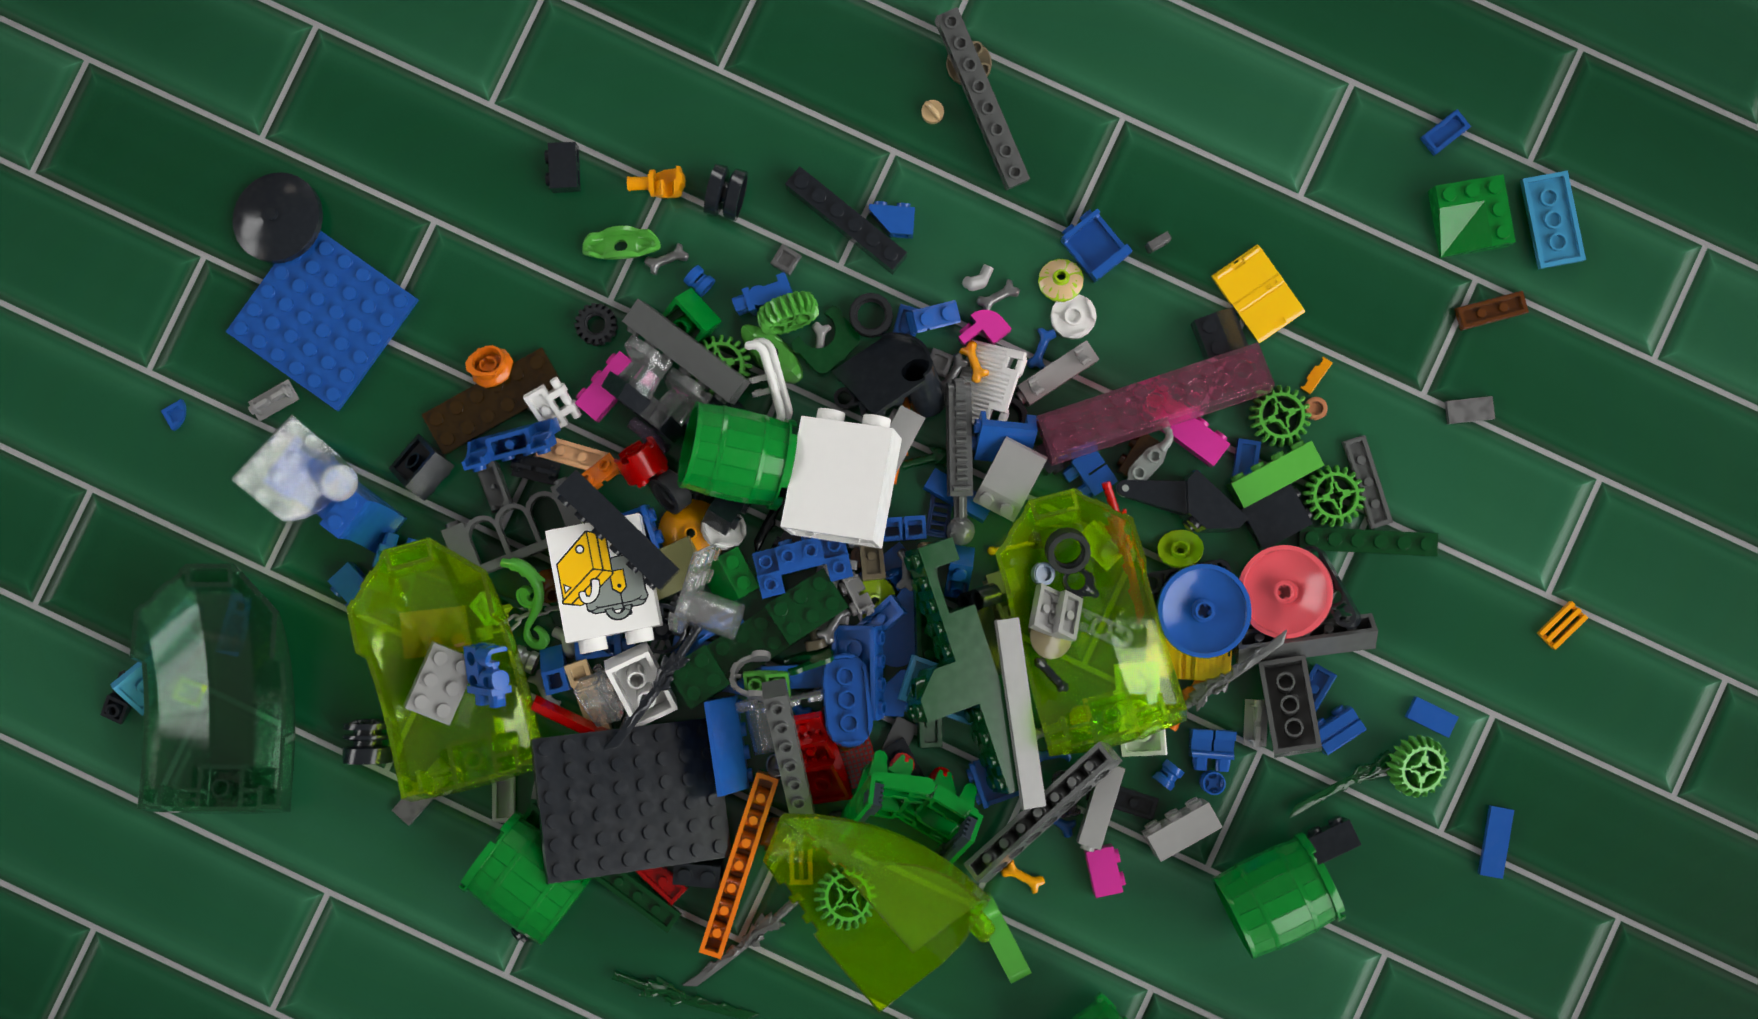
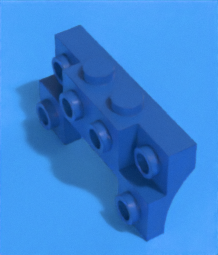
M557 417L467 442V455L464 461L461 462L464 471L472 469L473 472H478L486 469V465L491 461L501 459L502 462L514 459L515 455L521 453L523 456L536 453V451L538 455L550 452L551 447L557 444L554 434L561 430Z
M801 537L802 541L793 543L792 539L778 542V547L752 553L762 599L785 593L781 575L827 564L831 582L853 577L846 543Z

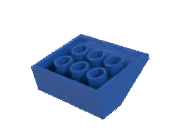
M738 695L710 698L704 702L717 797L748 789L751 786L750 782H754L752 768H748L747 759L751 757L749 745L744 743V736H747L746 723L741 722L740 713H744L742 699H738Z

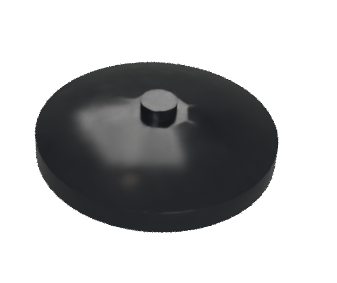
M271 173L253 181L240 195L233 213V229L240 246L256 259L273 264L289 262L304 254L317 239L323 222L322 204L316 191L303 179L289 173Z

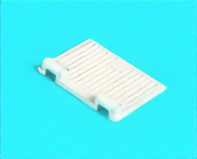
M972 339V341L977 343L975 352L980 366L989 371L988 376L982 377L979 383L971 381L973 374L971 366L963 368L960 378H964V382H970L972 424L974 425L975 419H979L981 411H986V418L989 420L993 410L999 411L998 421H1007L1010 414L1008 408L1018 378L1023 375L1027 363L1026 352ZM1010 358L1018 360L1015 370L1007 368Z

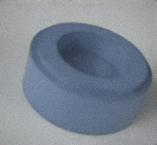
M1047 562L1036 563L1031 569V578L1037 585L1041 583L1049 585L1055 578V569Z

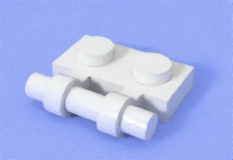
M554 377L549 381L553 386L552 390L548 391L543 384L526 393L523 399L539 422L557 417L559 426L562 428L568 425L566 415L570 413L574 419H577L582 414L575 404L576 400H572L567 393L568 388L566 385L561 383L558 377ZM557 397H560L564 403V406L561 408L554 401Z

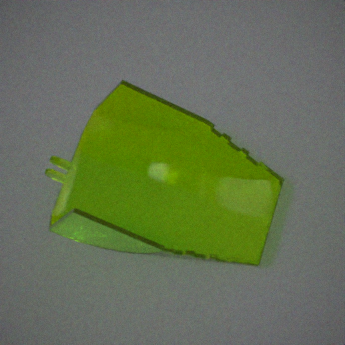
M784 813L780 816L763 862L779 885L782 883L786 884L792 893L788 897L792 904L796 901L805 912L801 916L806 924L811 921L817 930L813 935L879 1013L943 964L962 945L970 932L980 942L985 943L990 940L991 935L995 932L996 928L991 923L992 921L983 913L991 898L970 877L926 846L899 833L873 824L821 814ZM840 867L845 869L842 874L848 880H836L839 885L842 884L847 889L854 886L859 891L856 895V902L859 905L858 909L861 906V895L873 907V909H869L872 912V916H865L867 922L865 924L859 923V928L854 929L851 926L850 930L845 931L842 924L841 929L836 930L835 922L828 926L827 921L829 918L821 920L820 916L824 912L822 910L816 912L815 910L816 907L821 905L820 902L816 903L813 901L814 898L820 897L814 890L822 888L818 881L820 879L825 880L824 874L827 872L831 874L833 868H837L838 871H840ZM830 888L828 895L830 905L834 902L832 888ZM851 893L843 895L844 897L839 904L847 902L846 900ZM844 908L835 911V913L842 917H853V914L847 912Z

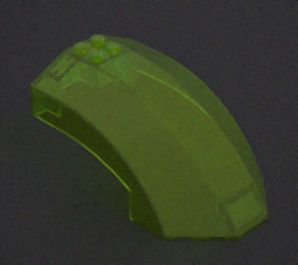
M1075 488L1029 500L1024 507L1023 513L1015 521L1007 534L1008 537L995 555L1011 618L1019 617L1028 683L1049 757L1088 752L1098 742L1108 743L1111 747L1145 738L1186 721L1187 707L1157 613L1146 572V557L1133 517L1126 513L1122 514L1112 509V506L1097 499H1092ZM1070 527L1080 531L1090 544L1091 556L1084 568L1094 575V584L1099 591V597H1083L1077 639L1074 642L1072 641L1069 650L1059 658H1045L1048 665L1069 685L1067 692H1058L1048 677L1034 665L1035 658L1043 657H1040L1034 651L1028 632L1037 585L1031 578V569L1036 563H1049L1045 556L1044 547L1051 533L1060 528ZM1073 538L1062 540L1054 549L1055 557L1061 563L1072 562L1081 552L1079 542ZM1055 570V578L1047 586L1059 592L1065 590L1062 584L1064 574ZM1080 572L1070 574L1068 585L1074 590L1081 589L1085 585L1084 575Z
M430 537L384 549L378 557L379 561L373 570L369 571L360 585L361 589L354 600L351 599L346 609L355 652L366 658L380 701L401 799L414 802L454 794L504 781L532 771L533 763L530 740L541 738L536 713L530 709L533 700L512 630L487 571ZM432 641L464 653L463 646L480 642L495 643V645L507 647V651L491 655V660L500 661L498 668L506 671L509 675L508 685H511L512 692L505 694L506 706L490 708L489 705L478 706L475 702V694L467 693L466 687L449 726L406 709L404 703ZM465 642L464 645L461 647L454 646L455 644Z

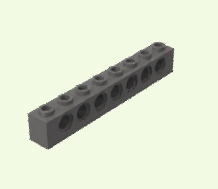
M958 7L937 15L934 22L1006 191L1026 183L1030 177Z
M786 679L762 682L763 703L797 849L820 845L818 822Z
M1098 742L1044 791L1046 806L1026 809L1020 812L963 865L977 883L989 882L1122 762V759L1108 743Z

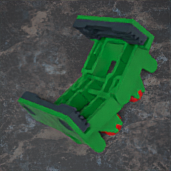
M882 750L876 751L873 754L872 761L862 768L856 792L841 812L838 839L852 842L859 834V828L869 816L888 819L898 818L938 842L937 849L933 855L934 858L928 870L941 876L975 842L983 819V815L974 807L977 794L976 786L971 783L966 784L961 794L957 796L953 776L948 769L937 767L928 777L912 776L911 773L914 770L915 763L910 755L906 753L896 754L890 761L889 768L887 769V754Z

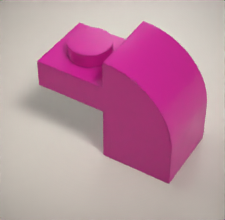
M980 310L970 315V319L974 324L968 323L959 331L961 335L958 337V341L964 347L969 341L982 333L990 344L995 345L1009 334L1012 328L998 313L991 310Z

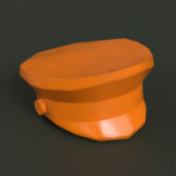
M493 345L478 348L468 357L465 362L466 371L472 374L473 381L484 388L495 387L509 378L513 360L505 349H499Z

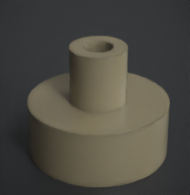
M817 629L810 632V640L804 642L806 651H814L829 646L826 644L825 639L818 638L816 634L818 632Z

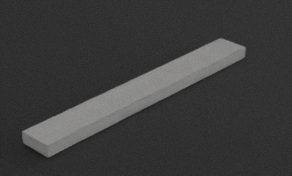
M1019 617L995 620L1021 809L1046 806Z

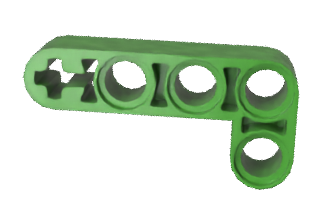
M989 892L971 901L970 907L1010 983L1012 984L1031 974L1032 972L992 894Z

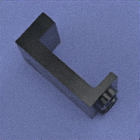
M1289 484L1250 506L1240 509L1249 517L1244 523L1259 551L1265 550L1313 524L1311 518H1313L1307 506L1303 507L1300 501L1301 494L1296 486L1292 487Z

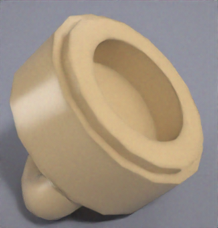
M936 100L926 101L921 110L922 118L929 124L940 122L944 115L943 105Z

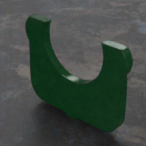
M833 305L824 313L831 319L835 328L834 338L829 345L822 348H813L806 345L800 336L790 344L792 351L800 354L818 374L828 373L839 362L845 360L847 355L860 342V334L842 316L841 310Z
M827 646L818 650L804 651L783 658V661L787 665L800 660H808L801 665L789 668L788 673L792 676L832 662L834 654L832 649H829Z

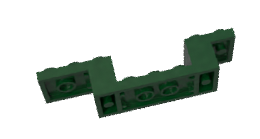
M823 568L765 605L764 609L745 620L744 623L686 656L685 658H691V660L686 663L685 667L673 673V683L689 708L693 709L708 698L714 697L731 686L729 681L730 669L734 662L751 655L752 651L755 650L769 651L772 659L849 607ZM768 661L746 663L739 670L738 674H742L743 678L744 671H754Z

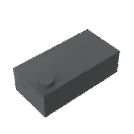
M1301 655L1258 662L1274 758L1322 751L1306 656Z

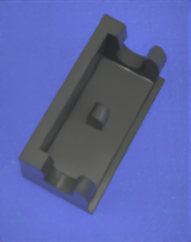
M491 461L486 465V469L477 473L491 511L495 513L506 504L514 502L499 462Z

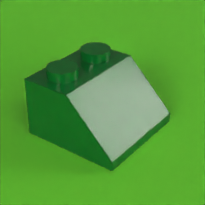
M692 288L676 296L662 314L700 344L722 322Z
M738 546L704 566L709 575V578L705 581L720 609L760 588L754 572Z

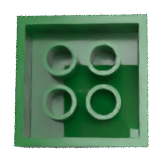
M1504 174L1436 185L1428 191L1440 258L1504 248L1516 242Z

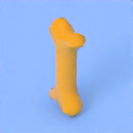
M969 341L966 347L960 348L959 353L967 356L973 372L971 381L979 383L982 377L988 376L989 371L980 366L975 352L977 343Z
M1014 860L1001 870L1003 877H1015L1028 884L1032 894L1037 893L1038 887L1045 883L1043 876L1034 877L1019 870L1015 866Z

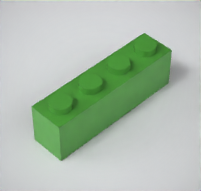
M1300 440L1290 446L1292 450L1286 453L1282 450L1270 456L1272 460L1266 464L1261 461L1251 466V472L1245 475L1243 472L1232 476L1230 478L1232 482L1226 484L1237 507L1239 509L1246 508L1323 467L1324 463L1313 442L1304 443L1303 440Z

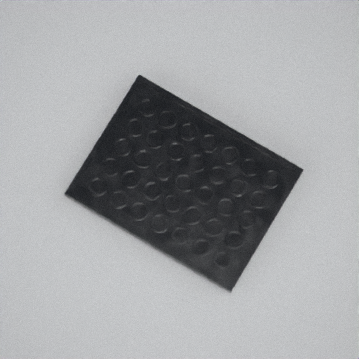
M706 718L637 726L631 730L620 746L609 749L605 748L620 729L530 740L546 884L730 856L732 849L725 796L717 797Z

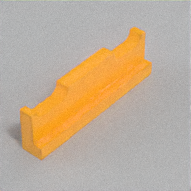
M1322 357L1323 361L1320 365H1315L1306 378L1308 381L1305 386L1300 387L1309 395L1333 363L1325 357Z

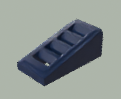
M931 494L926 522V536L946 539L948 538L946 528L951 520L953 506L949 503L935 502V498L938 497ZM934 507L945 508L947 513L936 512L933 509ZM932 516L944 517L946 519L945 522L932 520ZM931 525L943 526L944 531L930 528Z

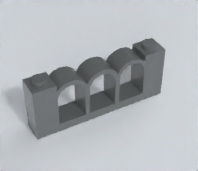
M567 477L554 481L555 485L550 487L552 493L541 491L533 494L527 501L526 507L516 503L506 504L499 509L495 519L482 515L471 519L467 525L464 522L459 523L458 520L446 524V529L441 530V533L461 582L467 583L504 568L500 565L502 558L511 559L515 557L524 560L548 550L547 539H542L532 513L534 504L541 498H551L556 502L566 527L584 524L574 515L577 510L572 505L567 508L557 498L560 494L556 489ZM521 510L525 513L537 542L512 552L503 530L502 521L509 511ZM490 522L497 530L506 555L482 564L472 540V532L479 523Z

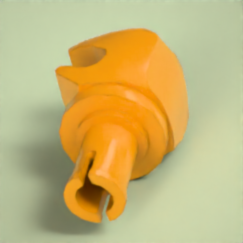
M677 165L674 169H666L656 173L655 169H651L649 174L644 177L627 176L628 191L648 190L651 197L679 198L686 187L685 175L682 168Z

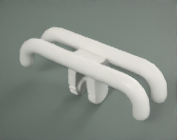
M755 338L753 341H747L744 344L745 349L757 350L759 352L765 374L750 377L748 380L752 384L767 380L769 385L767 388L754 390L752 396L758 397L771 393L777 415L776 419L782 421L785 418L791 419L793 415L792 404L774 344L766 338Z

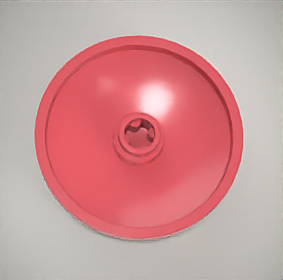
M1278 545L1262 550L1246 564L1239 578L1245 586L1251 601L1252 614L1250 624L1261 633L1276 638L1285 630H1287L1285 639L1304 636L1315 630L1325 620L1332 606L1333 584L1327 568L1317 556L1300 547Z

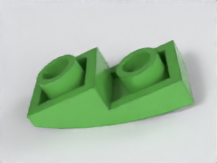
M777 670L744 671V689L747 691H762V682L785 678L790 696L788 671Z

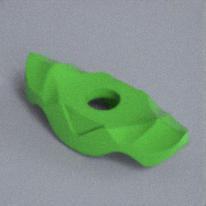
M613 226L601 232L589 233L583 242L582 253L585 256L605 260L630 259L658 251L661 248L658 237L649 229H637L632 226ZM619 242H625L627 248L617 251L615 250V245Z
M751 324L742 326L741 338L744 344L747 341H753L755 338H766L778 349V358L786 383L795 384L802 379V366L786 342L778 335L765 334L759 326ZM748 350L756 364L764 370L759 352L757 350Z

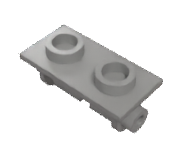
M289 379L250 400L248 402L250 405L248 409L252 415H256L260 422L298 401L299 397Z
M853 571L854 576L841 579L838 587L843 596H848L851 602L848 606L852 615H857L859 620L862 621V614L866 613L867 616L875 612V605L868 592L859 596L858 593L865 590V586L859 574Z
M1245 699L1243 745L1266 747L1268 718L1264 700Z

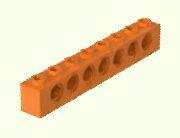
M758 770L699 953L721 959L780 777L771 776L769 773Z

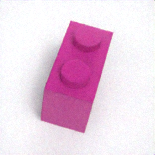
M1110 843L1102 845L1101 850L1094 849V852L1084 850L1094 896L1099 898L1122 893V886L1126 885L1123 871L1119 872L1117 863L1121 862L1118 848L1114 849Z

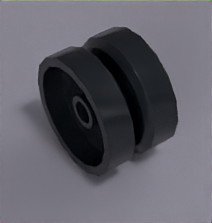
M715 164L706 189L704 213L717 216L723 207L724 218L736 221L740 215L745 198L748 172L736 169L732 172L729 179L730 172L728 166Z

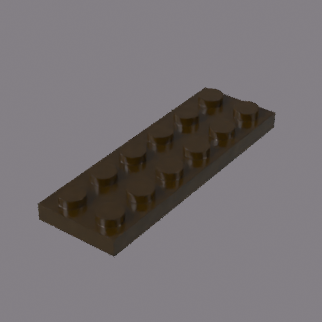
M541 347L513 363L509 378L502 384L489 388L475 384L423 413L422 417L443 455H447L467 442L529 409V406L523 399L526 393L543 384L548 391L552 390L553 386L549 381L554 377H558L561 383L562 381L546 352Z

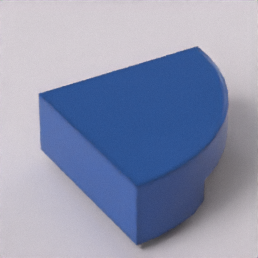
M182 399L161 410L172 431H176L183 424L186 417V405Z
M902 567L893 568L885 572L898 591L901 590L896 587V584L902 579Z

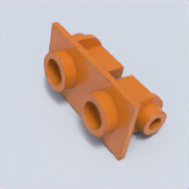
M609 452L581 475L598 490L603 486L602 482L604 480L608 482L617 474L619 475L620 472L614 463L613 456Z

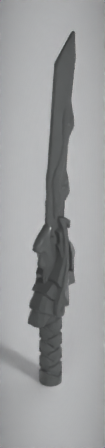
M1287 630L1268 644L1255 649L1254 655L1244 662L1232 665V670L1228 673H1220L1216 678H1208L1204 682L1192 685L1195 690L1188 694L1190 698L1164 712L1165 721L1171 720L1194 705L1196 706V711H1199L1201 707H1204L1208 696L1211 694L1226 693L1229 682L1284 644Z
M798 891L793 898L788 900L774 914L772 911L766 916L761 913L756 922L751 924L749 932L742 936V941L739 944L731 945L721 959L710 961L699 974L684 983L683 986L697 987L749 946L759 947L760 941L764 940L763 936L767 931L778 930L786 925L781 919L804 899V896Z

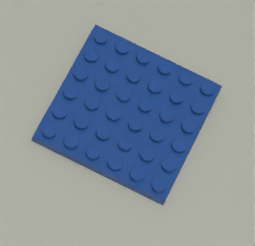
M320 230L314 244L300 257L289 262L275 263L226 330V333L336 411H340L419 300Z

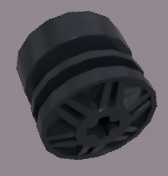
M356 719L352 722L343 723V730H353V734H344L342 739L353 741V745L342 748V763L368 765L393 762V747L382 744V740L393 738L392 733H382L383 729H392L393 722L380 719Z

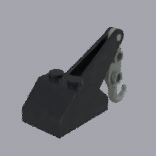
M1165 423L1153 424L1149 428L1150 431L1157 428L1164 430L1165 439L1161 443L1146 449L1128 470V479L1116 485V494L1120 497L1179 515L1183 520V526L1190 532L1219 533L1230 532L1240 528L1249 517L1198 470L1188 474L1182 481L1147 480L1164 462L1167 450L1171 446L1174 437L1172 429Z

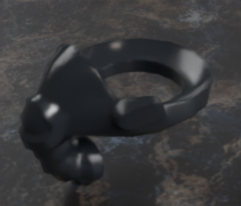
M1085 568L1078 571L1085 577V585L1079 590H1074L1068 585L1070 574H1064L1062 584L1065 590L1081 598L1099 597V591L1094 584V575Z

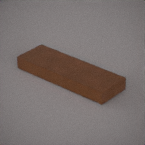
M1523 291L1454 309L1460 331L1529 313Z

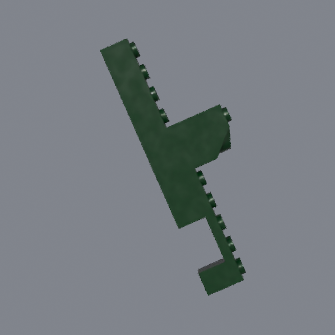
M953 538L935 541L904 552L906 556L904 557V563L906 568L911 571L913 577L911 581L912 587L916 593L918 592L920 598L919 608L921 613L926 616L928 622L926 629L929 636L933 637L935 643V656L941 661L939 664L920 670L918 676L912 679L910 693L906 700L908 704L906 706L907 714L911 720L913 719V722L929 723L964 710L965 718L968 723H971L973 730L971 733L972 739L978 745L980 751V763L985 767L988 775L986 781L989 788L993 792L1005 794L1019 791L1005 694L975 604L957 607L948 611L934 569L960 560Z

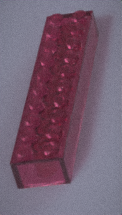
M1257 342L1038 415L1037 427L1051 466L1271 393L1275 383L1260 345Z

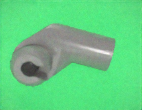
M984 264L979 275L967 276L963 279V287L969 291L983 289L986 287L994 268Z
M556 626L552 631V636L561 641L565 656L567 658H574V643H566L563 629Z

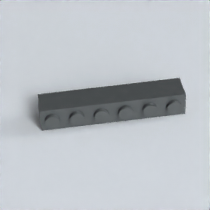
M637 299L622 320V322L628 325L627 331L636 337L641 335L645 338L644 344L653 350L658 348L663 352L661 356L671 364L675 361L681 366L679 370L688 377H691V375L698 379L696 383L707 391L709 388L716 393L714 397L724 404L727 402L735 404L751 383V381L640 299Z
M1372 613L1361 614L1359 626L1353 629H1347L1338 625L1334 618L1325 619L1312 632L1298 638L1285 639L1283 645L1261 661L1305 655L1307 658L1375 649L1378 629ZM1347 616V618L1344 619V621L1351 622V616ZM1248 629L1241 642L1233 648L1236 662H1244L1254 655L1255 649L1268 644L1274 637L1265 635L1257 629Z

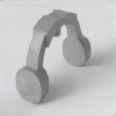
M752 651L751 655L734 662L730 669L729 681L731 687L739 694L746 696L750 701L763 702L762 691L741 689L737 685L736 678H742V674H738V672L746 663L769 661L771 659L769 651Z

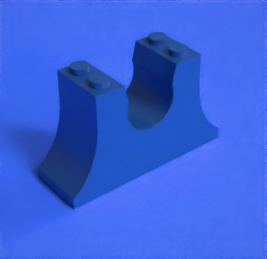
M298 435L293 438L263 480L280 495L295 499L323 519L320 525L338 539L355 542L375 554L378 543L382 544L386 532L396 534L407 519Z

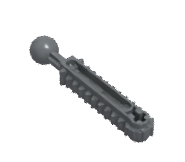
M954 378L952 383H946L947 496H953L954 517L947 525L946 534L948 538H953L955 545L959 546L971 542L975 534L974 524L967 518V496H973L972 391L970 382H964V378Z

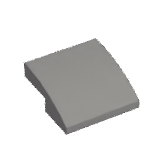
M1043 583L1036 585L1028 627L1052 637L1076 641L1083 598L1067 590L1059 592Z

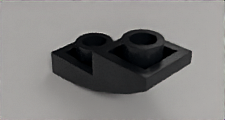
M126 671L119 672L118 678ZM113 690L112 693L107 695L100 715L121 725L127 718L132 706Z

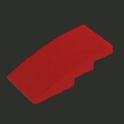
M822 711L794 715L813 804L851 799L853 795L847 772L837 744L829 738L826 732L825 717Z

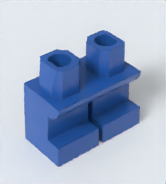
M1094 445L1069 463L1070 466L1062 472L1068 483L1077 477L1082 481L1083 485L1074 490L1080 501L1090 496L1094 497L1102 492L1101 483L1110 481L1111 485L1118 482L1107 464L1089 475L1090 472L1105 463Z
M925 515L887 518L883 542L927 539Z
M1189 728V756L1192 757L1193 769L1207 771V758L1215 759V771L1229 772L1230 762L1234 760V743L1237 732L1233 730Z

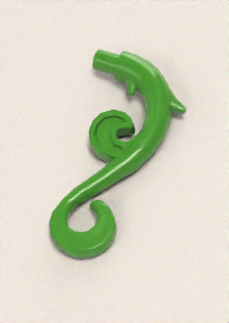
M515 557L511 559L502 558L500 562L501 567L518 572L532 586L531 588L523 585L516 591V598L519 604L524 608L531 609L524 626L523 637L526 644L532 649H545L550 642L548 632L540 625L535 626L533 630L539 635L537 640L530 631L543 607L545 593L543 582H545V578L525 560Z

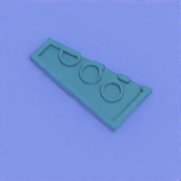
M185 623L110 684L112 689L143 716L147 711L146 707L152 699L156 700L160 695V689L167 681H171L175 676L174 672L180 665H184L202 643L201 638Z

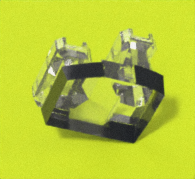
M632 335L624 344L631 363L618 376L610 371L601 386L649 426L675 443L686 432L682 426L691 415L696 401L708 404L713 396L704 391L700 384L672 367L665 377V383L669 391L660 400L656 398L653 394L661 378L673 364L669 360L664 359L652 346Z

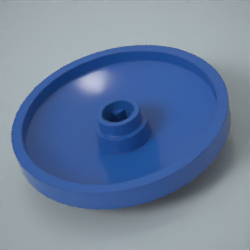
M1196 564L1179 570L1167 580L1160 591L1156 612L1160 630L1174 648L1193 657L1212 658L1229 652L1241 642L1249 628L1252 609L1249 594L1238 577L1229 570L1217 565Z

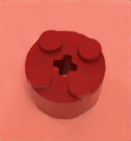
M653 436L646 437L647 442L643 444L640 440L631 444L618 454L619 460L614 459L615 465L630 486L636 485L638 488H641L649 483L650 477L655 474L660 475L669 468L667 465L668 460Z

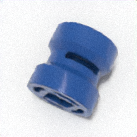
M697 265L687 274L683 282L689 287L692 286L695 292L702 297L711 289L716 280L710 275L707 276L704 273V269Z
M1166 759L1162 764V769L1156 771L1153 778L1171 791L1175 787V781L1181 779L1184 772Z
M1214 770L1203 772L1199 778L1200 787L1210 795H1218L1226 787L1223 775Z

